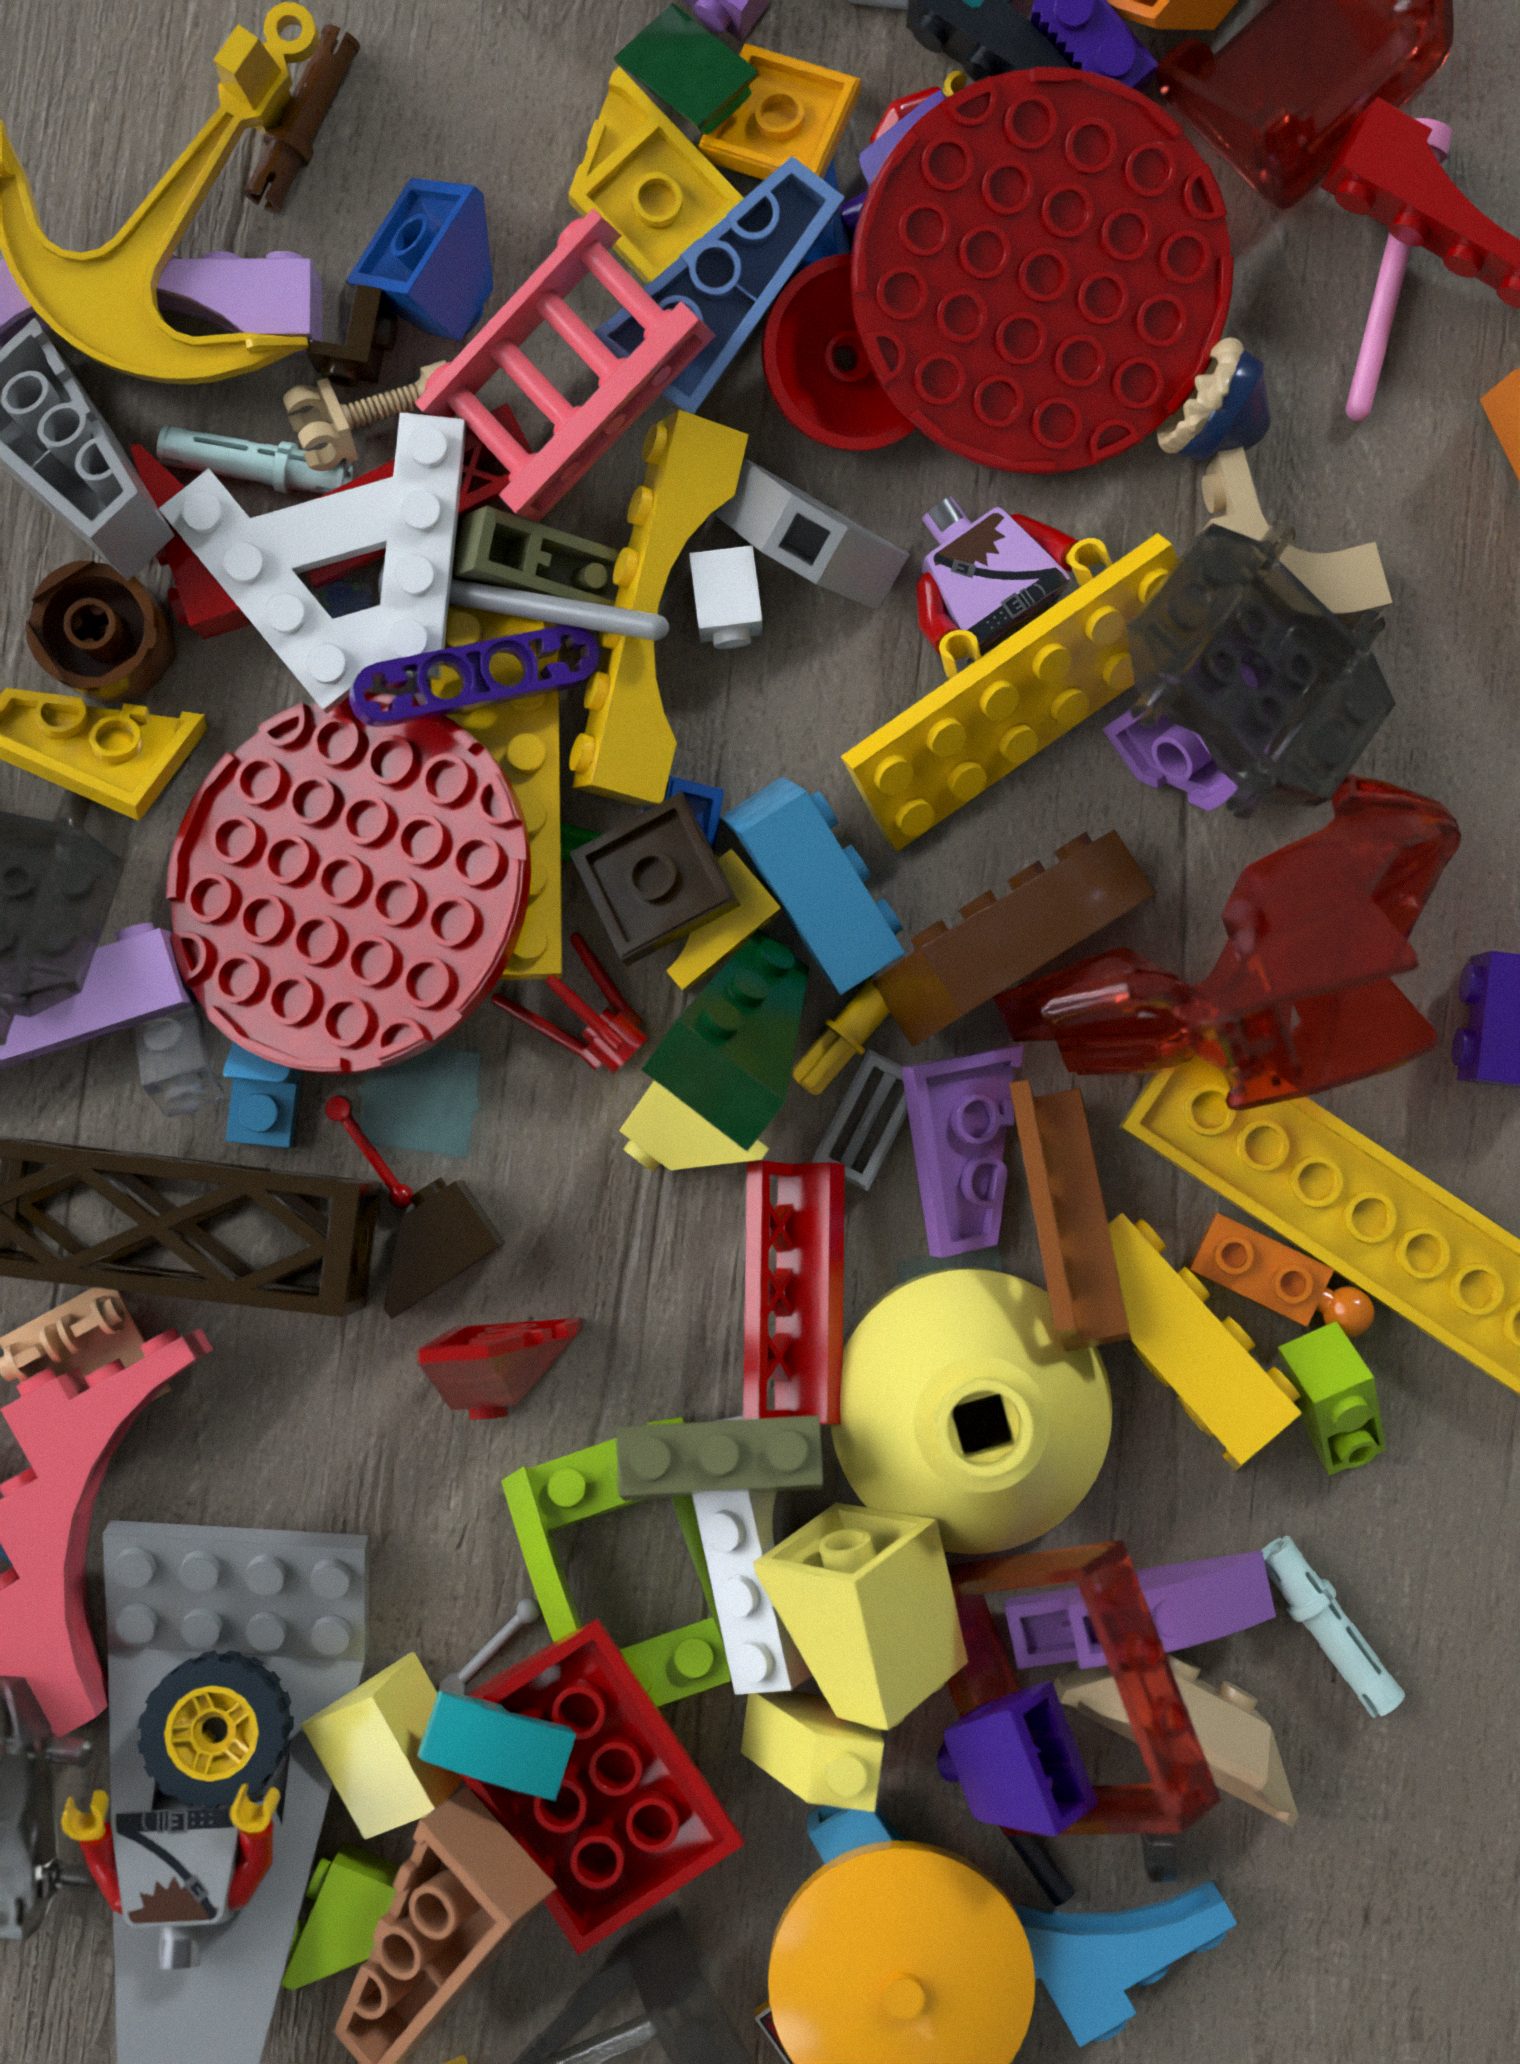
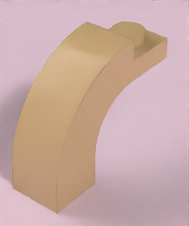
M1243 446L1217 453L1205 470L1206 475L1202 477V493L1208 511L1210 513L1217 512L1218 517L1209 520L1198 535V538L1210 566L1223 584L1236 597L1261 614L1267 610L1275 620L1287 624L1314 628L1337 627L1371 619L1392 604L1376 542L1332 553H1312L1289 545L1274 533L1261 512Z

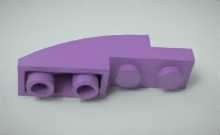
M1262 1550L1134 1570L1133 1579L1006 1598L1004 1606L1018 1669L1077 1660L1079 1661L1080 1670L1117 1664L1208 1642L1276 1617Z

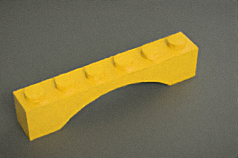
M680 409L650 427L642 448V461L648 463L643 486L639 485L636 488L628 507L627 521L633 524L629 546L621 550L614 567L613 583L619 586L614 607L658 614L659 602L669 572L685 543L713 511L735 496L749 434ZM599 631V646L605 648L600 669L593 672L585 690L584 707L590 709L585 733H580L577 736L570 754L569 767L570 770L575 771L572 788L640 808L656 806L664 800L677 742L665 716L656 680L654 641Z

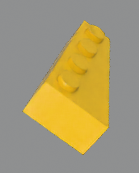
M1122 1212L1109 1223L1132 1337L1130 1341L1136 1346L1133 1350L1158 1381L1166 1388L1171 1386L1179 1395L1176 1398L1198 1429L1204 1431L1210 1438L1215 1436L1225 1447V1450L1220 1455L1234 1471H1237L1302 1414L1294 1404L1301 1396L1292 1383L1276 1367L1273 1366L1265 1372L1248 1352L1255 1347V1344L1235 1320L1228 1316L1220 1322L1209 1310L1204 1302L1211 1296L1190 1270L1184 1267L1176 1273L1160 1253L1167 1247L1150 1225L1142 1218L1133 1225Z

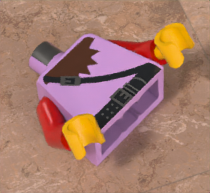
M948 497L932 507L922 518V521L940 546L925 557L921 569L922 576L916 584L918 627L935 651L941 656L946 676L951 679L958 674L956 660L964 658L965 661L969 659L978 660L981 658L980 651L1060 596L1071 579L1066 571H1073L1078 584L1083 586L1091 579H1094L1088 567L1094 564H1102L1108 568L1112 565V561L1105 544L1101 540L1096 538L1078 540L1057 528L1020 513L1008 515L999 507L993 508L971 524L953 497Z

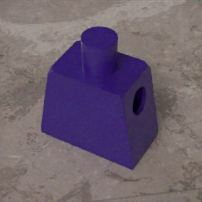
M1052 1681L1043 1682L989 1700L945 1728L943 1736L945 1743L941 1746L937 1756L938 1770L946 1781L951 1783L960 1782L971 1813L980 1822L1048 1836H1057L1098 1804Z

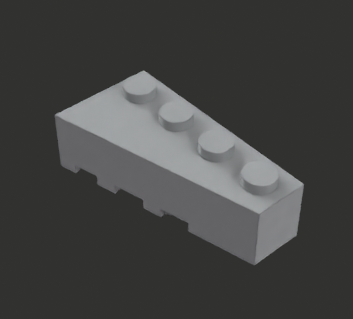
M34 317L0 349V466L128 581L175 535L75 367Z

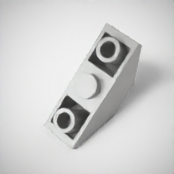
M747 458L741 466L735 496L721 505L715 514L759 551L821 587L877 611L910 555Z

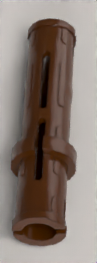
M328 24L323 27L317 49L311 56L278 125L270 126L264 136L263 141L267 147L249 183L246 184L243 190L244 195L259 206L268 185L271 184L265 196L267 202L264 206V209L269 212H281L283 202L299 168L309 165L314 155L311 144L354 57L361 48L359 42L346 31L337 52L333 54L338 45L336 38L340 32V28Z

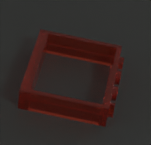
M1123 1540L957 1563L948 1567L968 1663L947 1680L960 1718L989 1700L1019 1691L983 1593L1077 1581L1152 1783L1092 1786L1098 1804L1059 1835L1183 1833L1222 1801ZM1093 1575H1095L1097 1579L1100 1591H1098ZM1001 1826L1004 1836L1043 1835Z

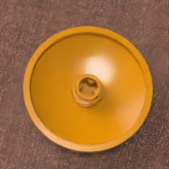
M895 1840L868 1844L847 1851L823 1865L801 1885L785 1908L776 1927L769 1957L768 1990L774 2025L783 2047L794 2064H1011L1021 2047L1031 2020L1035 1998V1974L1029 1942L1021 1920L1008 1897L989 1875L966 1858L945 1848L916 1841Z

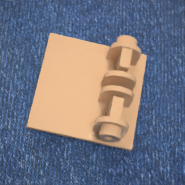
M93 1287L0 1337V1345L4 1351V1356L0 1357V1374L8 1382L18 1378L20 1383L49 1367L53 1368L57 1377L79 1367L85 1377L120 1358L124 1367L127 1368L146 1357L140 1347L146 1341L120 1291ZM169 1384L153 1400L171 1391Z

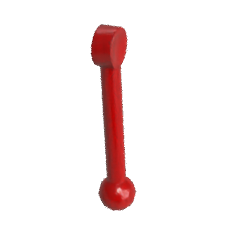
M344 1095L331 1097L325 1104L327 1117L333 1121H340L389 1189L391 1204L399 1209L409 1207L412 1204L409 1198L414 1195L412 1189L408 1185L399 1183L352 1117V1103L350 1099Z

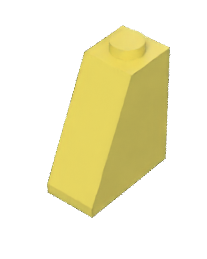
M789 1690L748 1694L740 1749L744 1756L807 1803L875 1812L884 1747L881 1730L872 1729L867 1725L853 1721H841L836 1717L824 1695Z

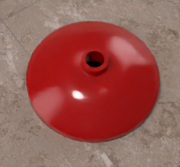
M843 253L823 258L805 267L782 288L770 307L765 320L761 341V361L765 381L772 399L782 415L800 433L816 443L835 450L847 452L870 451L897 442L916 428L906 420L889 400L878 384L866 360L852 313L850 294L851 253ZM837 349H844L851 355L852 366L849 371L842 370L837 366L835 362Z

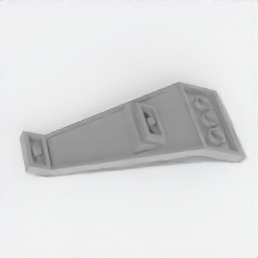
M110 1520L103 1532L108 1644L111 1818L113 1813L125 1811L204 1808L203 1805L193 1804L192 1807L179 1803L180 1799L171 1794L167 1796L159 1790V1783L153 1776L149 1778L144 1769L146 1762L143 1754H139L137 1741L141 1739V1729L138 1728L139 1718L146 1710L148 1704L145 1701L149 1694L161 1683L160 1680L188 1659L197 1658L203 1653L216 1651V1654H225L228 1650L241 1652V1656L249 1659L254 1656L264 1662L262 1666L269 1672L274 1671L281 1679L279 1684L284 1692L288 1691L292 1702L289 1705L290 1716H294V1729L289 1733L288 1740L291 1743L287 1754L283 1757L280 1766L257 1792L248 1795L251 1802L263 1805L270 1787L276 1788L280 1792L278 1805L271 1818L273 1821V1864L250 1903L242 1909L236 1910L234 1919L222 1924L201 1925L200 1966L182 1969H159L160 1927L126 1928L123 1915L113 1911L117 2064H260L333 1788L331 1780L299 1724L360 1685L369 1650V1535ZM211 1717L202 1727L203 1729H210L212 1734L216 1736V1743L221 1742L227 1736V1724L220 1717ZM229 1803L221 1804L219 1807L229 1806Z

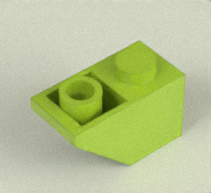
M1337 1321L1278 1346L1284 1376L1292 1383L1301 1396L1294 1403L1302 1412L1300 1417L1328 1476L1346 1468L1361 1467L1369 1463L1376 1455L1387 1451L1374 1376Z
M346 1842L343 1843L333 1862L324 1858L320 1860L305 1895L316 1902L307 1923L299 1919L297 1921L287 1960L290 1963L282 1980V1987L293 1991L369 1959L376 1943L372 1939L379 1919L388 1913L397 1891L393 1885L401 1868L400 1865Z

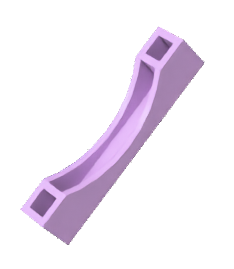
M225 251L207 252L203 255V259H178V257L172 254L161 273L156 291L158 309L172 310L205 320L230 334L255 333L284 337H306L308 340L322 342V281L310 258H304L297 253L289 251L270 252L266 255V258H241L234 253ZM0 259V349H2L34 317L46 331L52 329L37 314L22 294L8 269L5 259ZM306 349L288 356H307Z

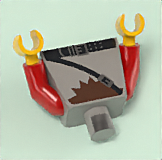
M243 1784L232 1806L218 1807L217 1809L183 1808L125 1811L113 1813L111 1824L105 1821L109 1797L105 1791L97 1790L94 1791L91 1801L92 1813L79 1811L75 1806L74 1797L70 1796L64 1809L61 1825L66 1835L78 1840L90 1873L112 1911L123 1915L126 1928L160 1927L159 1969L192 1968L200 1966L201 1925L222 1924L234 1919L236 1910H240L250 1903L273 1864V1821L271 1818L280 1799L278 1789L270 1787L263 1805H257L250 1801L247 1795L249 1786L248 1784Z

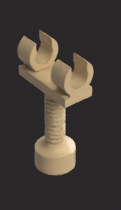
M442 360L420 367V378L414 383V386L409 384L408 387L403 386L402 389L396 388V391L394 389L390 390V393L388 391L384 392V395L380 393L378 397L373 395L372 399L367 397L366 401L360 399V403L359 401H354V404L352 402L348 403V406L346 404H339L328 378L318 380V387L316 388L310 385H299L291 388L283 397L288 413L300 410L304 406H314L307 413L288 416L293 430L299 433L298 438L303 450L315 447L319 443H329L323 449L303 453L308 467L316 471H327L336 467L343 458L346 459L347 463L359 460L351 434L354 426L356 428L360 427V424L365 426L366 422L371 424L372 420L378 422V418L380 420H384V417L388 419L390 415L394 417L396 413L400 415L402 411L407 413L408 409L414 411V407L419 409L414 402L426 391L425 384L429 376L438 367L445 364L446 361Z

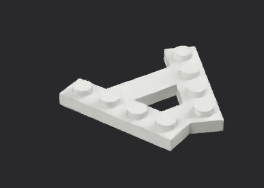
M400 412L393 477L253 518H249L209 468L158 508L327 714L349 697L353 681L365 667L377 662L442 650L445 647L467 425L465 419ZM386 548L380 605L332 619L296 575ZM443 666L430 668L426 679L441 680ZM412 671L405 672L407 677H413Z

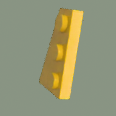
M5 688L0 694L1 760L137 821L142 819L208 730L205 715L182 711L180 718L149 714L148 707L124 703L122 710L86 706L81 697Z

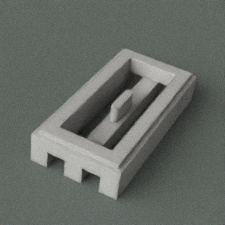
M870 1049L867 1050L811 1163L833 1162L845 1164V1180L866 1191L869 1190L908 1113L905 1089L862 1173L851 1169V1166L896 1078L903 1081L901 1070L903 1066ZM876 1067L884 1071V1074L840 1161L837 1162L828 1156L873 1068Z

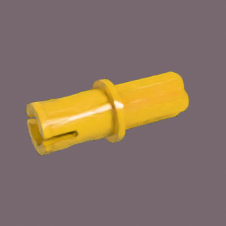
M867 979L864 982V986L834 1021L827 1018L823 1023L827 1029L792 1069L791 1075L793 1079L807 1092L815 1096L821 1094L855 1053L861 1056L866 1051L862 1047L863 1043L890 1013L880 995L881 993L872 984L873 980Z

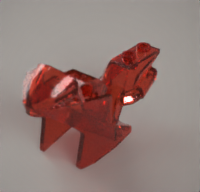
M1347 774L1339 779H1332L1327 782L1334 819L1324 829L1288 844L1243 867L1244 870L1240 873L1221 914L1228 940L1215 968L1204 981L1192 987L1180 980L1176 974L1132 949L1120 947L1083 959L1074 965L1034 981L1025 982L1014 989L994 996L996 1005L1014 1042L1056 1041L1068 1072H1076L1077 1075L1159 1073L1164 1068H1171L1189 1062L1197 1055L1218 1068L1225 1075L1230 1087L1225 1101L1228 1108L1235 1111H1243L1315 1095L1395 1070L1433 1051L1439 1045L1436 1030L1390 977L1419 968L1417 952L1407 941L1445 866L1460 847L1462 834L1459 831L1454 815L1440 801L1386 781ZM1293 1004L1300 1023L1290 1032Z

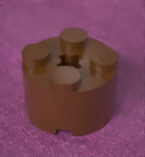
M86 560L65 564L48 574L37 586L31 600L34 604L29 622L26 621V639L33 657L49 675L83 697L100 704L124 702L139 697L158 683L176 658L174 629L165 606L136 577L133 576L127 581L109 564ZM106 623V635L101 639L97 629Z

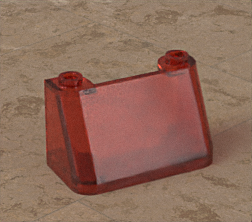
M1272 0L1214 55L1208 44L1195 37L1186 39L1179 45L1171 48L1157 66L1156 76L1159 90L1163 98L1260 197L1283 210L1291 208L1325 178L1354 121L1377 97L1398 109L1440 69L1453 44V0Z

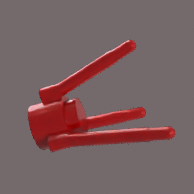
M573 933L570 935L571 944L617 1013V1016L608 1008L598 1015L555 975L547 976L546 984L588 1025L581 1036L590 1043L589 1045L499 993H494L491 996V1002L509 1013V1015L579 1055L594 1070L603 1064L614 1074L648 1039L637 1028L643 1019L628 1006L579 933Z

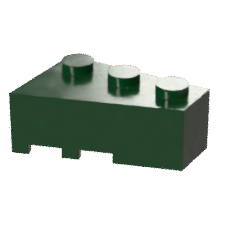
M758 928L676 1019L641 1070L748 1152L786 1103L809 967L796 958L786 945L772 939Z

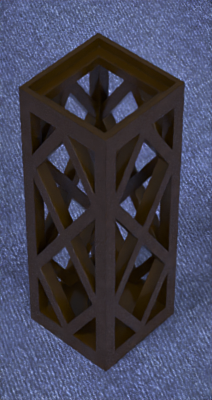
M0 1136V1276L335 1317H345L366 1308L382 1182ZM29 1161L54 1164L27 1176ZM103 1173H110L161 1215L155 1216ZM137 1174L224 1184L226 1186L177 1207ZM86 1182L135 1221L138 1226L89 1247L36 1203ZM301 1194L331 1197L329 1217ZM253 1199L311 1246L260 1270H256L199 1223ZM21 1214L71 1253L72 1256L57 1254L20 1224ZM184 1232L237 1276L229 1275L178 1233ZM160 1241L196 1271L116 1261ZM17 1245L23 1250H17ZM323 1261L320 1286L280 1281Z

